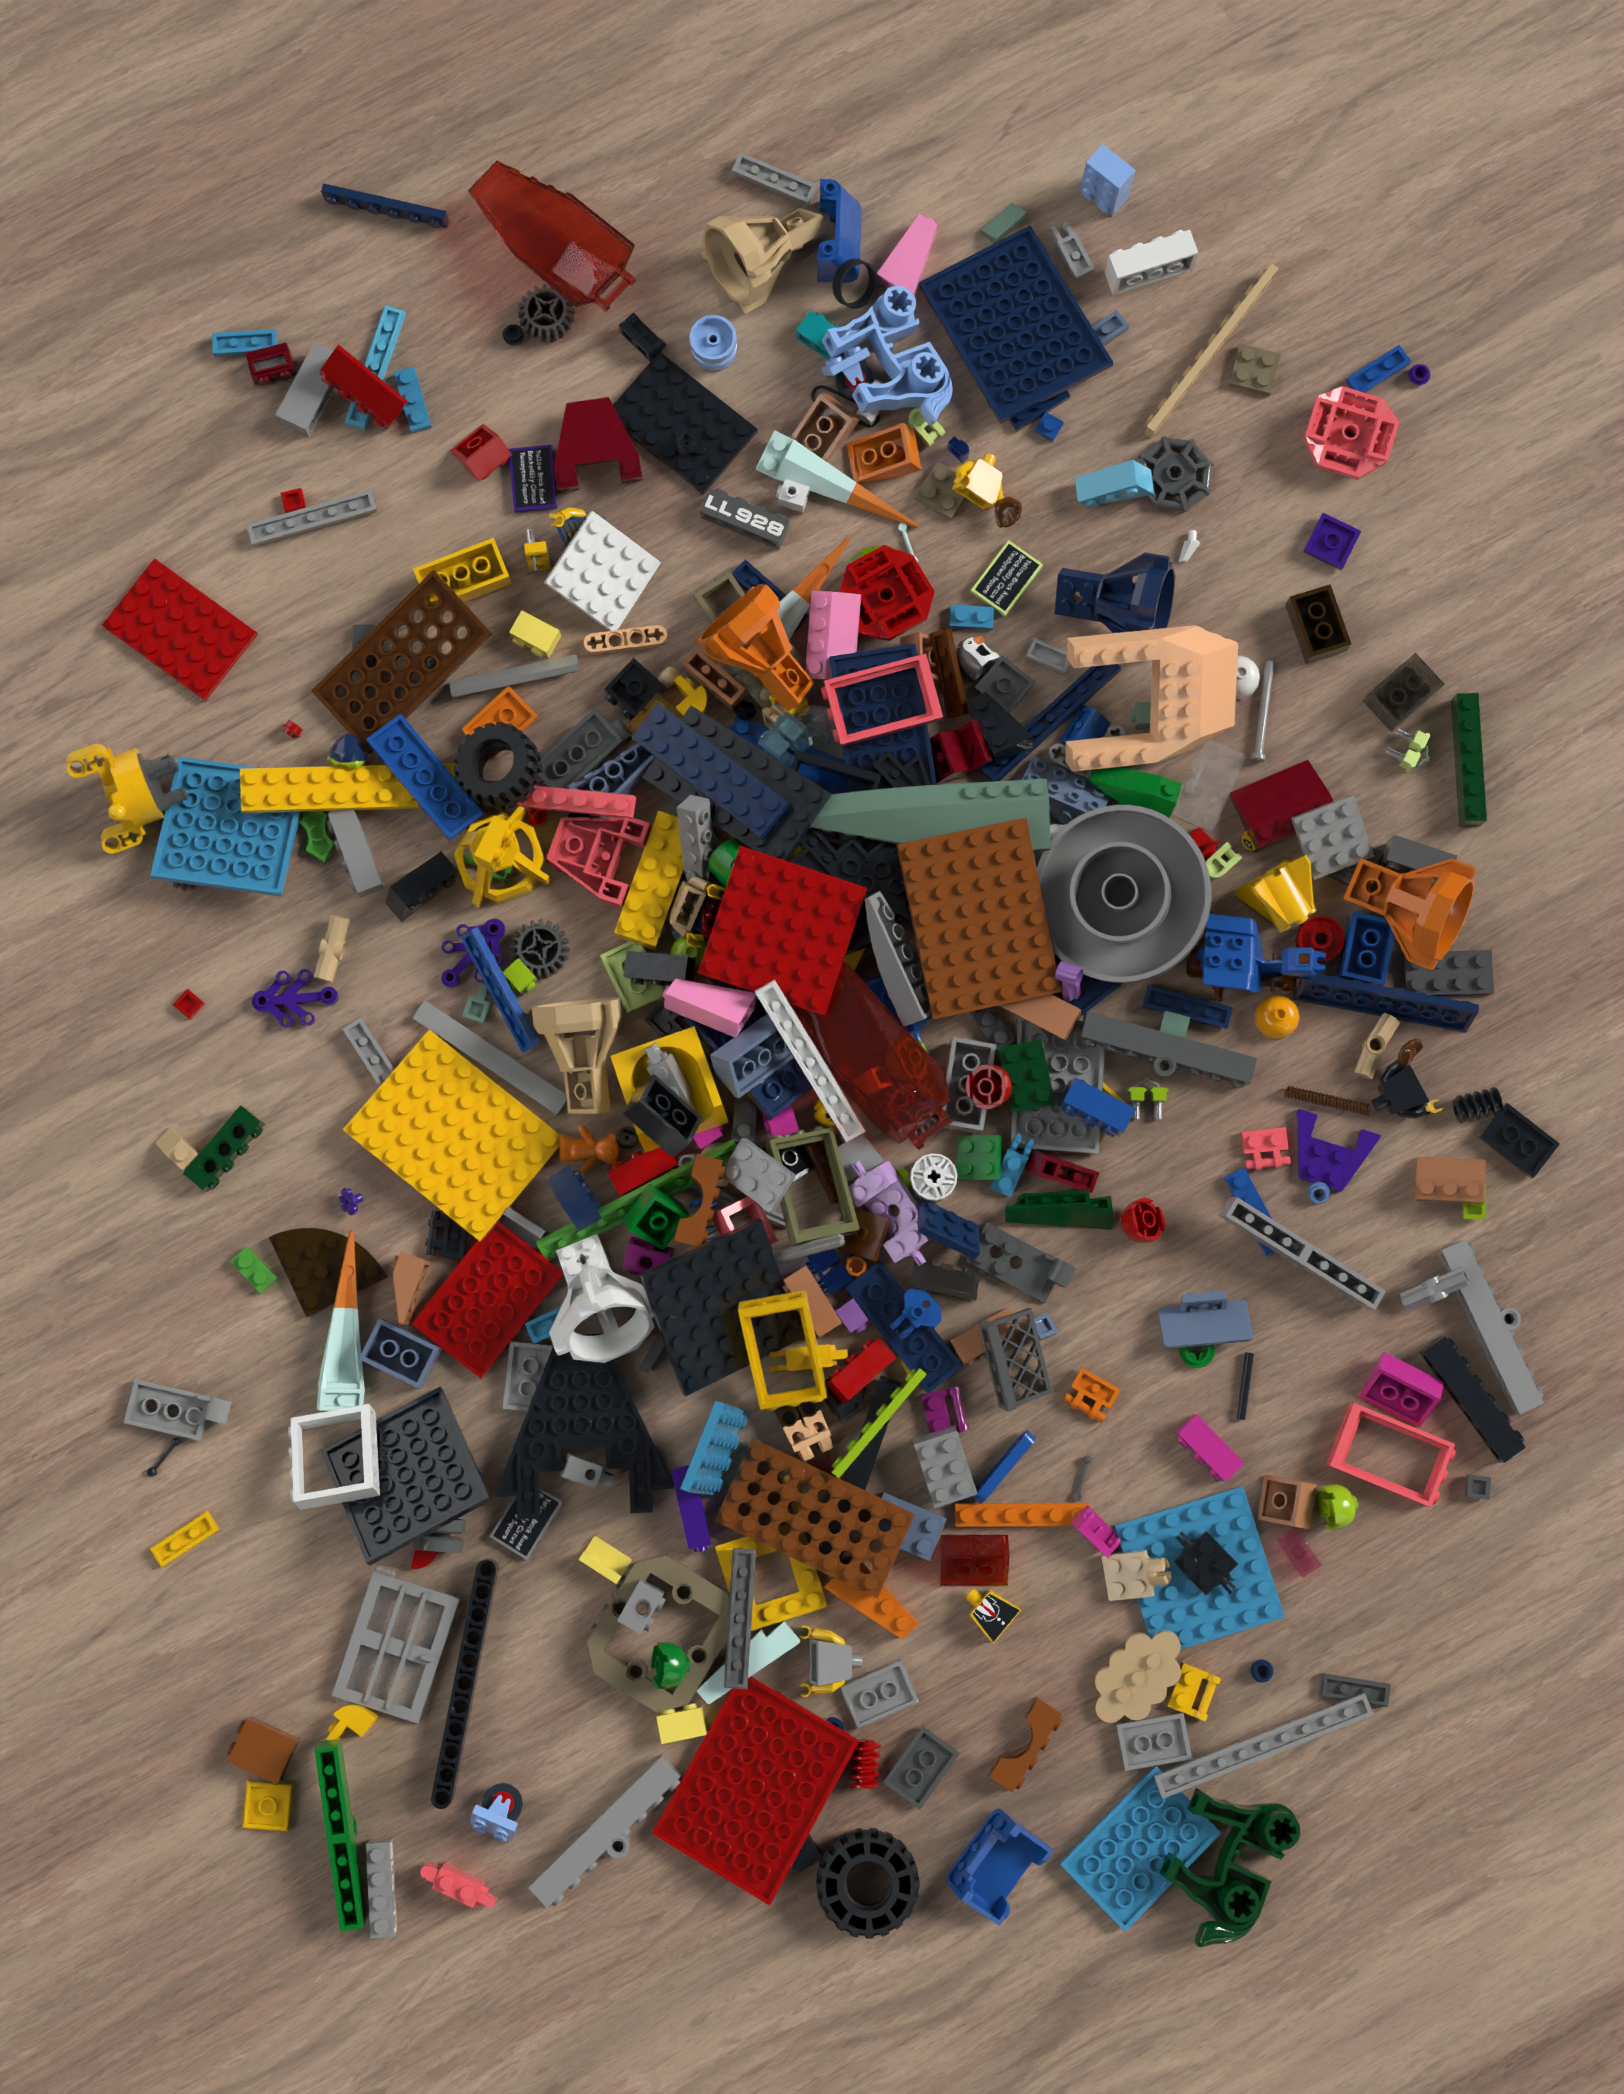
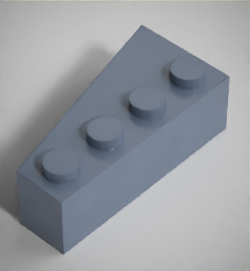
M637 743L620 753L619 757L604 763L601 768L593 773L586 774L580 781L568 785V788L630 795L644 781L642 777L656 757ZM595 815L597 818L608 817V816Z

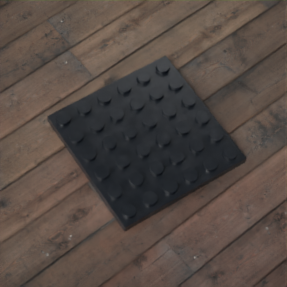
M759 1218L639 1275L681 1392L685 1397L750 1365L738 1313L739 1302L786 1294L782 1287L784 1283L762 1220ZM793 1310L751 1318L760 1360L769 1356V1352H777L803 1339Z
M441 1386L376 1420L380 1496L342 1502L365 1561L369 1566L492 1500ZM361 1428L321 1450L336 1488L364 1483Z

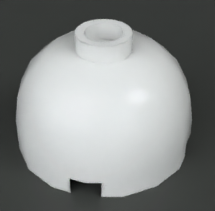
M1238 656L1236 699L1244 700L1250 697L1257 689L1260 674L1255 662L1248 657Z

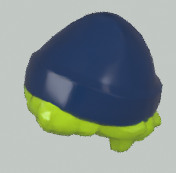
M345 734L331 746L330 756L327 758L331 766L341 765L357 769L364 766L368 760V752L357 737L352 734Z

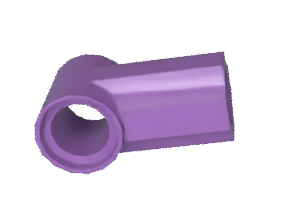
M1061 961L1055 973V979L1060 981V993L1063 995L1064 1000L1078 999L1081 994L1080 982L1084 969Z

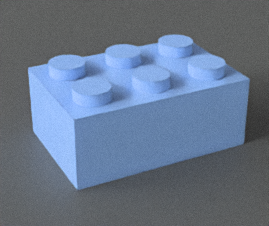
M1102 144L1086 162L1080 192L1085 199L1092 200L1097 204L1103 213L1113 216L1128 199L1136 170Z

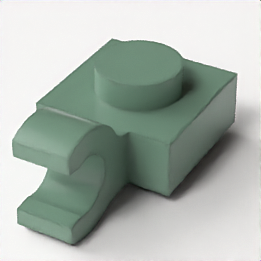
M480 983L476 997L469 996L462 1015L465 1018L483 1024L491 1005L490 1002L485 1001L489 993L485 984Z

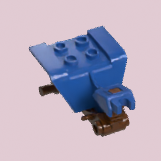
M1209 914L1204 944L1202 948L1199 947L1191 951L1190 957L1187 960L1186 974L1191 978L1203 979V985L1212 986V989H1214L1213 1000L1215 1002L1217 1000L1218 1002L1223 1001V990L1225 988L1260 992L1262 986H1270L1271 992L1275 991V987L1281 988L1285 992H1291L1297 986V978H1314L1316 973L1324 972L1325 965L1318 964L1317 960L1324 961L1326 953L1315 951L1313 948H1288L1282 951V960H1276L1277 953L1274 952L1272 954V961L1263 960L1264 951L1255 920Z

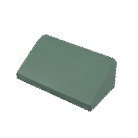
M1011 203L984 226L981 232L994 244L1002 240L1026 219L1027 213Z

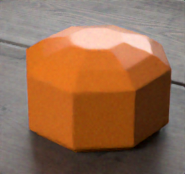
M852 1255L846 1259L844 1268L849 1275L859 1277L865 1273L867 1264L862 1257Z

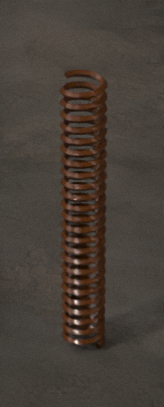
M1289 1085L1284 1097H1287L1289 1090L1288 1098L1291 1096L1293 1099L1296 1091L1295 1100L1297 1097L1300 1100L1303 1092L1302 1101L1305 1098V1102L1308 1101L1310 1103L1312 1099V1104L1314 1102L1318 1104L1319 1100V1105L1322 1103V1106H1324L1327 1098L1326 1107L1329 1104V1107L1335 1108L1336 1105V1109L1339 1107L1341 1110L1343 1106V1111L1345 1108L1346 1111H1349L1351 1103L1350 1112L1353 1109V1113L1356 1112L1358 1114L1360 1111V1114L1363 1113V1115H1366V1112L1367 1116L1370 1114L1369 1103L1356 1102V1100L1339 1098L1338 1096L1335 1097V1095L1332 1097V1095L1308 1091L1307 1089L1304 1090V1088H1294V1086L1291 1087Z

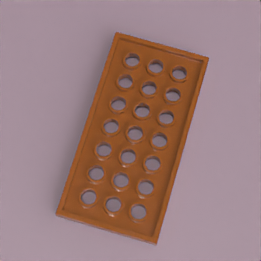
M752 1438L715 1521L873 1597L879 1598L916 1514ZM761 1462H767L770 1467L769 1472L765 1475H761L758 1472V1466ZM782 1471L788 1472L790 1476L786 1484H781L778 1481V1475ZM801 1481H807L810 1484V1489L805 1494L800 1493L798 1490V1485ZM756 1482L760 1486V1492L752 1496L748 1488L751 1483ZM822 1490H827L830 1493V1500L827 1503H821L818 1499V1495ZM772 1492H777L780 1495V1502L776 1505L770 1504L768 1500ZM842 1500H848L851 1505L850 1510L846 1513H842L838 1507ZM797 1501L801 1508L798 1514L793 1515L789 1512V1505ZM743 1503L749 1504L751 1508L747 1516H742L739 1513V1507ZM863 1509H867L871 1513V1519L865 1523L859 1519V1513ZM813 1511H818L821 1515V1520L817 1524H812L809 1521V1515ZM762 1513H768L771 1517V1521L767 1526H763L759 1522V1517ZM883 1519L891 1521L892 1527L888 1532L880 1530L879 1524ZM835 1520L841 1524V1530L837 1534H833L829 1530L830 1523ZM787 1522L791 1526V1532L784 1536L780 1533L779 1527L782 1523ZM854 1530H858L862 1535L861 1541L856 1544L852 1543L849 1538L850 1533ZM803 1532H808L811 1535V1542L808 1545L801 1544L799 1540ZM873 1540H879L882 1543V1549L878 1553H873L870 1549V1544ZM825 1541L829 1542L832 1546L831 1552L827 1555L820 1552V1545ZM844 1551H849L852 1554V1561L847 1565L843 1564L840 1560V1555ZM864 1561H870L873 1565V1569L869 1574H864L861 1571L860 1567Z

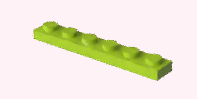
M920 1368L917 1371L913 1369L906 1376L905 1380L907 1383L902 1389L898 1386L890 1397L893 1400L889 1405L883 1404L875 1413L878 1418L873 1423L869 1421L861 1430L863 1433L862 1437L859 1440L854 1438L846 1449L849 1452L844 1458L839 1456L831 1465L834 1468L832 1473L836 1477L840 1478L927 1375Z

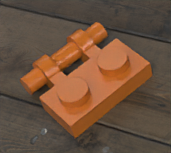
M1081 1367L1070 1386L1078 1391L1076 1396L1074 1397L1066 1393L1063 1401L1070 1404L1072 1409H1079L1086 1413L1088 1418L1096 1419L1102 1423L1106 1415L1099 1411L1101 1406L1103 1405L1111 1409L1121 1389ZM1084 1395L1095 1401L1092 1407L1081 1401Z

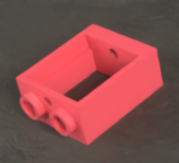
M748 1196L729 1204L713 1214L714 1224L720 1236L735 1229L729 1216L747 1208L752 1220L757 1218L762 1220L770 1245L778 1241L762 1206Z

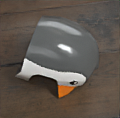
M984 636L969 637L960 641L956 648L959 668L973 680L982 677L1000 658L996 652L991 651L984 644Z

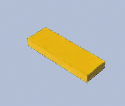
M206 1511L151 1547L150 1551L160 1567L163 1568L219 1531L220 1528L210 1512Z

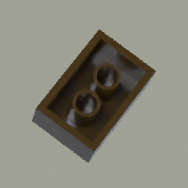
M1331 584L1288 598L1285 606L1306 664L1346 652L1352 644Z

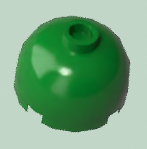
M657 1642V1645H654L651 1669L656 1670V1676H652L655 1687L657 1689L676 1687L682 1683L686 1672L690 1671V1659L686 1658L685 1652L679 1645L671 1642Z

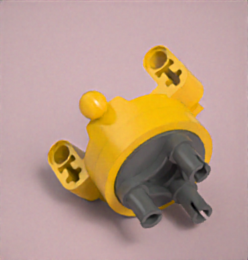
M93 744L73 751L66 757L67 773L73 778H81L98 771L111 805L108 809V815L112 820L121 821V823L102 831L101 843L105 852L114 854L137 846L141 843L143 835H145L143 825L164 818L163 811L169 809L171 805L189 800L184 787L168 793L162 792L159 782L161 777L179 771L175 759H171L169 753L153 760H145L136 747L113 755L110 747L106 749L101 744ZM73 762H80L82 764L77 768L71 766ZM109 838L116 839L114 843H108L106 840Z

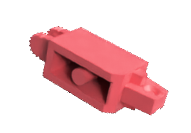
M427 1862L421 1868V1877L434 1883L432 1889L471 1908L474 1906L480 1908L481 1904L490 1908L494 1907L498 1897L487 1892L489 1887L485 1886L486 1882L447 1862L442 1867L435 1863Z

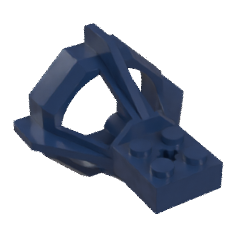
M1144 552L1105 575L1062 568L1057 578L1055 614L1101 622L1112 633L1167 628L1173 607L1176 580L1173 563L1170 562V557ZM1134 576H1138L1136 582H1133Z

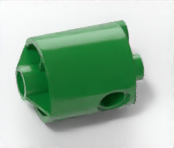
M737 839L721 844L713 852L708 862L709 871L725 888L739 847H746Z

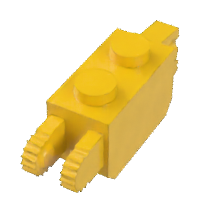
M830 1344L818 1345L822 1368L837 1365V1359L848 1358L847 1349L836 1350L835 1345ZM807 1347L769 1352L768 1358L786 1356L787 1365L777 1364L769 1366V1372L812 1369Z

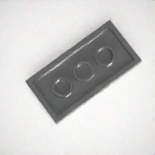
M1492 950L1448 951L1442 960H1438L1434 970H1429L1409 962L1404 953L1402 954L1404 989L1406 991L1424 992L1432 996L1494 994Z

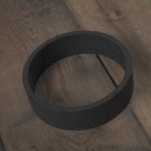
M855 258L845 261L838 268L833 278L832 289L836 300L852 309L864 307L872 300L876 293L878 275L871 264L861 259ZM864 264L869 274L867 289L860 299L852 303H846L842 296L843 279L851 268Z

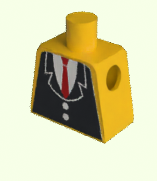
M972 1588L965 1596V1599L974 1606L968 1614L993 1644L1021 1611L1019 1607L989 1589L982 1596Z

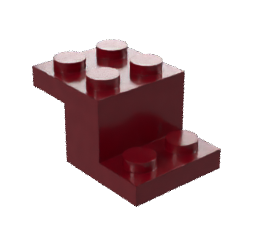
M978 720L971 721L958 730L939 732L930 738L937 785L946 780L966 777L992 761Z

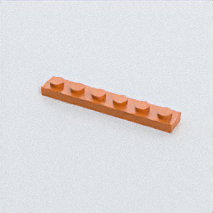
M954 1503L955 1527L1073 1526L1071 1522L1087 1505L1090 1507V1503Z

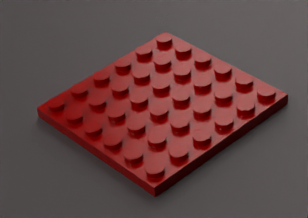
M740 846L698 973L753 992L775 979L789 1004L825 1015L867 888Z

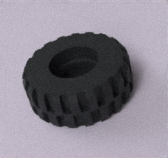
M858 1828L849 1834L847 1832L842 1834L837 1841L832 1842L828 1846V1850L820 1859L816 1876V1888L820 1906L823 1908L829 1921L835 1923L839 1930L849 1932L851 1936L858 1938V1935L865 1936L866 1939H872L880 1934L882 1937L886 1936L894 1928L896 1930L900 1928L906 1918L909 1919L913 1913L914 1905L917 1904L920 1881L914 1858L900 1839L894 1838L893 1834L885 1831L884 1833L876 1828H870V1830ZM871 1861L878 1863L886 1870L889 1876V1889L886 1895L878 1902L872 1904L859 1903L848 1893L846 1887L847 1875L853 1866L861 1862Z

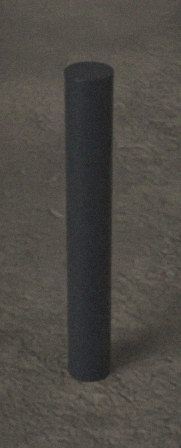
M1245 1352L1236 1418L1240 1420L1246 1419L1254 1353Z

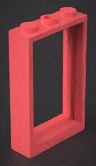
M926 653L825 680V687L821 688L824 701L828 700L830 708L827 709L829 721H834L836 729L832 730L835 743L840 742L841 747L943 719ZM911 668L916 669L927 714L847 735L835 692L836 688Z
M1349 1403L1326 1466L1426 1507H1432V1504H1436L1440 1495L1438 1488L1440 1483H1444L1448 1474L1446 1467L1448 1462H1452L1456 1450L1453 1449L1454 1443L1356 1403ZM1361 1417L1440 1448L1423 1495L1344 1463Z

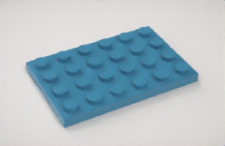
M715 1401L680 1489L691 1493L715 1495L716 1492L720 1491L723 1485V1480L721 1479L723 1472L728 1471L732 1459L729 1458L731 1452L737 1449L740 1442L739 1432L745 1428L748 1422V1416H746L748 1411Z
M1154 1766L1059 1862L1124 1932L1172 1884V1882L1165 1879L1159 1873L1168 1852L1175 1854L1182 1860L1185 1867L1188 1868L1221 1834L1208 1818L1195 1815L1187 1809L1190 1800L1182 1792L1164 1799L1161 1798L1153 1775L1162 1772L1157 1766Z

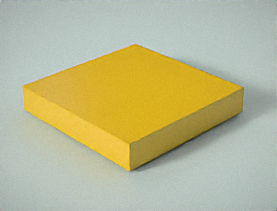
M248 1780L242 1828L289 1831L294 1784H275L273 1782Z

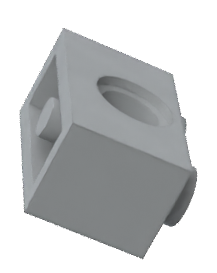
M640 1579L617 1621L640 1635L643 1630L648 1632L654 1622V1619L651 1618L655 1610L660 1611L666 1600L662 1598L665 1592ZM643 1601L649 1605L648 1613L641 1614L638 1612L637 1604Z

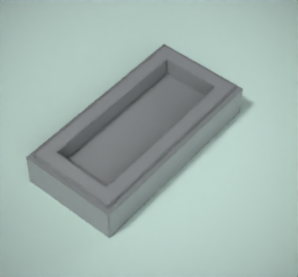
M1033 638L1025 659L1062 675H1065L1070 664L1067 660V651L1036 638Z

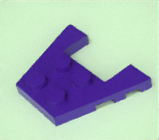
M1297 1109L1298 1179L1311 1183L1323 1182L1329 1189L1342 1192L1376 1145L1381 1135L1361 1129L1355 1149L1351 1150L1312 1137L1317 1114Z

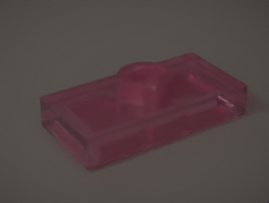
M1296 1527L1276 1539L1302 1578L1322 1566Z

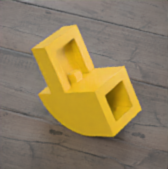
M679 675L674 680L676 688L686 698L676 706V713L682 718L690 705L705 714L708 702L704 687L700 685L694 690L695 685L689 678L684 679Z
M356 1703L347 1704L333 1714L340 1721L335 1720L329 1727L327 1732L330 1734L326 1740L339 1739L348 1727L360 1737H363L379 1715L368 1707Z

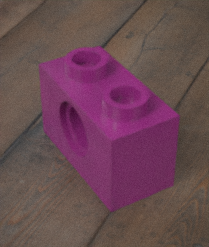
M631 1237L627 1245L622 1269H626L632 1274H642L671 1260L674 1248L666 1246L662 1250L647 1240ZM643 1258H650L652 1263L645 1262Z

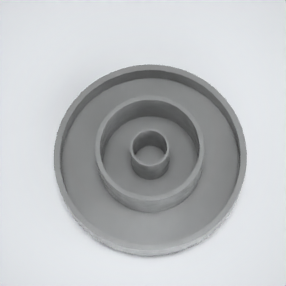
M1105 806L1086 812L1073 819L1050 841L1051 849L1043 852L1037 865V873L1052 948L1064 962L1083 968L1084 975L1097 980L1111 983H1133L1148 980L1167 972L1180 963L1196 946L1203 934L1210 914L1212 901L1211 879L1206 862L1197 844L1175 821L1159 812L1140 806Z

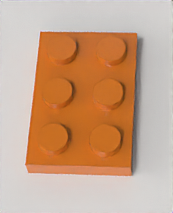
M507 686L461 730L467 736L468 734L472 735L475 733L474 729L479 726L485 728L487 723L492 722L496 726L497 722H503L506 725L511 724L524 732L539 717L510 686ZM503 751L495 753L489 760L492 762Z

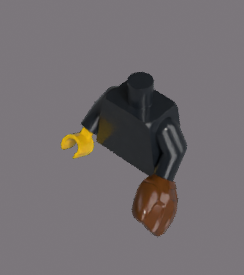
M1412 1039L1405 1043L1398 1053V1059L1385 1069L1380 1078L1381 1085L1377 1087L1381 1095L1371 1100L1377 1112L1387 1107L1391 1114L1397 1113L1398 1116L1403 1118L1416 1119L1428 1115L1430 1112L1437 1113L1443 1110V1108L1434 1109V1103L1440 1100L1434 1099L1429 1101L1411 1065H1408L1423 1048L1420 1039Z

